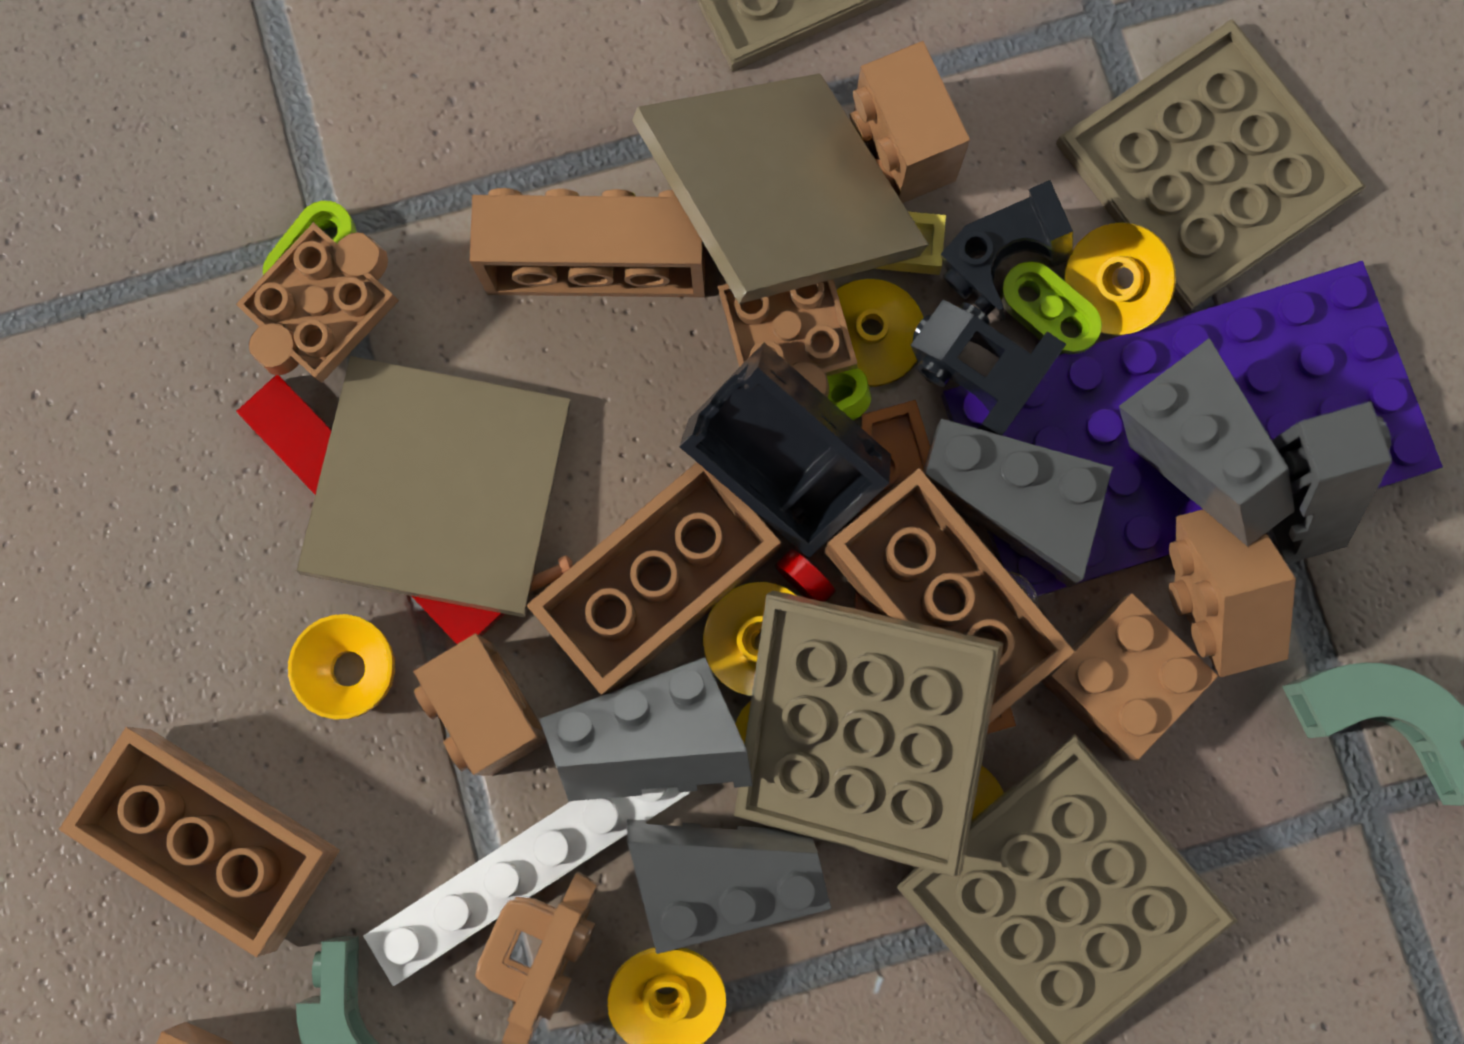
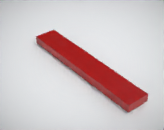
M275 375L236 412L316 495L332 430L282 377ZM411 596L456 644L461 643L474 634L482 637L505 615L504 613Z

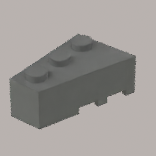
M1210 338L1119 405L1130 448L1247 547L1294 512L1288 468Z
M1371 401L1300 421L1271 440L1288 468L1294 512L1270 529L1274 545L1286 564L1347 547L1392 461L1389 454L1391 437L1384 420L1376 416Z
M941 419L934 432L923 473L954 510L978 527L981 525L1008 543L1009 547L1021 556H1027L1054 574L1057 580L1069 588L1083 580L1112 467Z
M706 658L696 660L539 719L568 801L641 796L643 789L678 787L679 792L697 791V785L733 782L734 788L753 786L746 747Z
M627 819V843L657 954L831 909L818 852L811 837L779 828L737 826V829L701 827L699 823H682V826L646 824V820Z

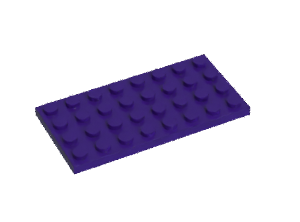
M1363 260L1150 326L1135 333L1093 344L1091 348L1079 354L1064 353L1056 358L1002 436L1112 467L1084 578L1075 585L1169 556V545L1176 541V516L1202 510L1199 505L1130 448L1119 405L1209 338L1271 440L1300 421L1371 401L1376 416L1384 420L1391 437L1389 454L1392 461L1377 489L1443 468ZM962 386L945 390L941 395L949 421L978 429L989 413L984 404ZM987 530L998 562L1030 599L1068 588V586L1057 580L1054 574L1029 557L1021 556L1011 549L1008 543Z

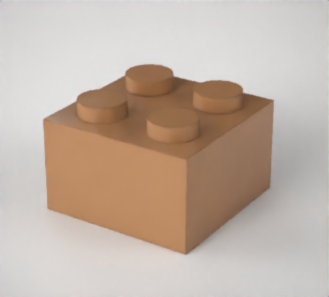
M924 41L860 66L858 86L853 91L855 105L854 112L850 113V121L863 142H868L875 161L901 202L905 203L955 182L958 178L970 139Z
M1203 509L1176 516V541L1169 545L1170 558L1175 569V582L1169 583V596L1177 615H1186L1191 624L1193 642L1201 657L1209 656L1220 678L1287 660L1289 656L1296 578L1267 533L1247 547Z
M1131 593L1116 601L1071 647L1075 653L1041 680V682L1122 761L1139 760L1212 684L1218 675Z
M478 634L472 635L413 671L421 686L414 689L416 698L431 720L438 717L445 725L450 737L443 742L451 759L460 771L468 768L473 775L493 776L547 743L541 723L497 648L492 642Z

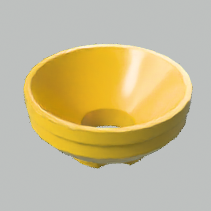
M348 614L327 616L309 625L296 639L288 660V678L291 689L298 701L309 711L321 717L334 720L352 719L374 709L386 697L395 675V657L384 633L369 621ZM346 653H357L362 657L365 664L364 676L357 684L352 686L341 685L334 675V666L337 659Z

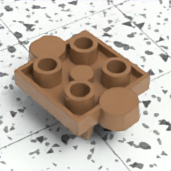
M313 222L236 304L259 326L249 341L250 354L270 374L284 375L294 370L300 364L322 383L399 301L378 281L388 265L387 252L364 233L348 234L337 244Z
M834 279L741 304L738 303L728 284L717 286L739 367L765 342L827 398L829 395L827 376L857 368V360Z
M580 872L575 874L563 902L558 904L557 908L535 898L515 897L514 900H509L499 914L477 964L475 977L489 990L515 1001V1005L507 1020L509 1025L502 1040L503 1044H530L542 1017L551 1020L554 1012H558L572 979L562 974L569 960L576 962L578 957L583 955L596 923L587 920V917L592 908L591 903L599 884ZM521 932L542 940L531 967L510 958Z

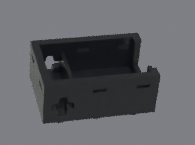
M765 342L688 419L679 446L808 558L890 483L891 454Z

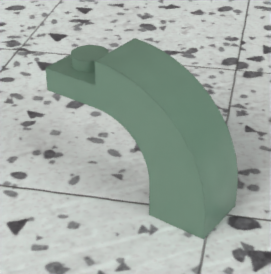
M1356 663L1316 671L1282 686L1308 738L1328 737L1365 719L1387 724L1400 732L1412 745L1442 804L1464 806V748L1460 742L1464 740V706L1436 682L1417 672L1396 665Z
M359 936L333 937L322 941L321 951L315 953L312 964V981L315 988H320V996H311L296 1003L297 1024L302 1044H380L364 1025L358 1006Z

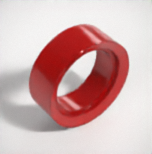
M792 548L775 564L780 574L805 598L826 602L836 592L826 577L805 557Z

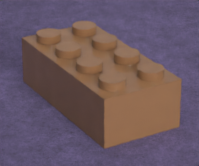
M509 188L492 189L488 192V195H472L470 263L487 295L705 297L706 246L673 190L660 192L658 197L636 196L635 193L622 189L604 191L602 196H579L577 192L569 189H551L546 191L545 195H523L520 191Z
M696 462L526 606L599 693L605 695L618 690L711 611L715 604L732 589L740 586L778 554L781 542L749 506Z
M920 468L827 543L825 549L827 556L876 614L1003 643L989 724L1075 653Z
M125 727L58 829L256 958L277 951L340 851L331 843L153 730Z

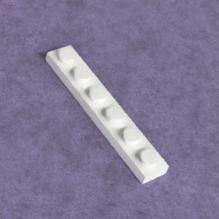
M678 787L643 789L641 796L570 801L363 937L391 984L395 986L497 920L501 910L509 900H514L515 897H532L627 835V819L646 820L647 822L690 794V791L679 792Z

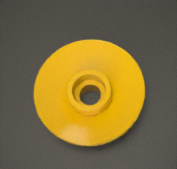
M1110 223L1092 230L1074 247L1073 254L1070 255L1066 265L1065 282L1097 309L1102 322L1101 332L1112 335H1125L1149 327L1166 311L1175 291L1176 269L1169 249L1155 233L1133 223ZM1123 267L1130 269L1134 276V281L1129 288L1122 287L1117 279L1118 273Z
M880 279L856 280L837 289L857 360V368L866 375L869 387L890 384L902 378L917 362L911 343L913 342L914 332L923 319V315L915 300L901 287ZM867 319H875L881 324L882 331L877 335H868L863 331L861 324Z
M753 582L732 589L712 608L704 628V653L712 672L728 688L747 696H752L758 656L755 638L762 629L766 595L773 590L796 595L787 588L773 583Z
M654 947L634 955L618 969L608 990V1014L610 1021L619 1036L628 1044H703L719 1027L726 1009L725 986L718 970L701 954L683 947L659 954L656 953ZM663 987L676 989L670 994H661L656 991Z

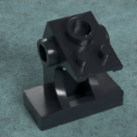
M1051 180L1030 188L1028 198L965 225L941 253L944 267L948 270L943 275L945 281L964 299L973 294L977 298L973 303L974 306L987 316L993 313L1000 321L1006 320L1003 304L993 284L995 272L1002 261L1014 254L1027 251L1038 253L1049 259L1051 266L1054 267L1068 261L1070 255L1073 254V230ZM978 255H982V256H983V257L978 258V259H973L975 256H978Z
M942 300L932 315H927L920 321L914 332L911 347L919 363L917 370L930 383L932 382L944 387L949 380H952L975 395L989 411L978 429L1002 436L1066 344L1047 331L1030 354L991 327L987 315L977 307L965 302L960 307H957ZM969 341L980 345L999 358L987 377H984L958 359V356Z

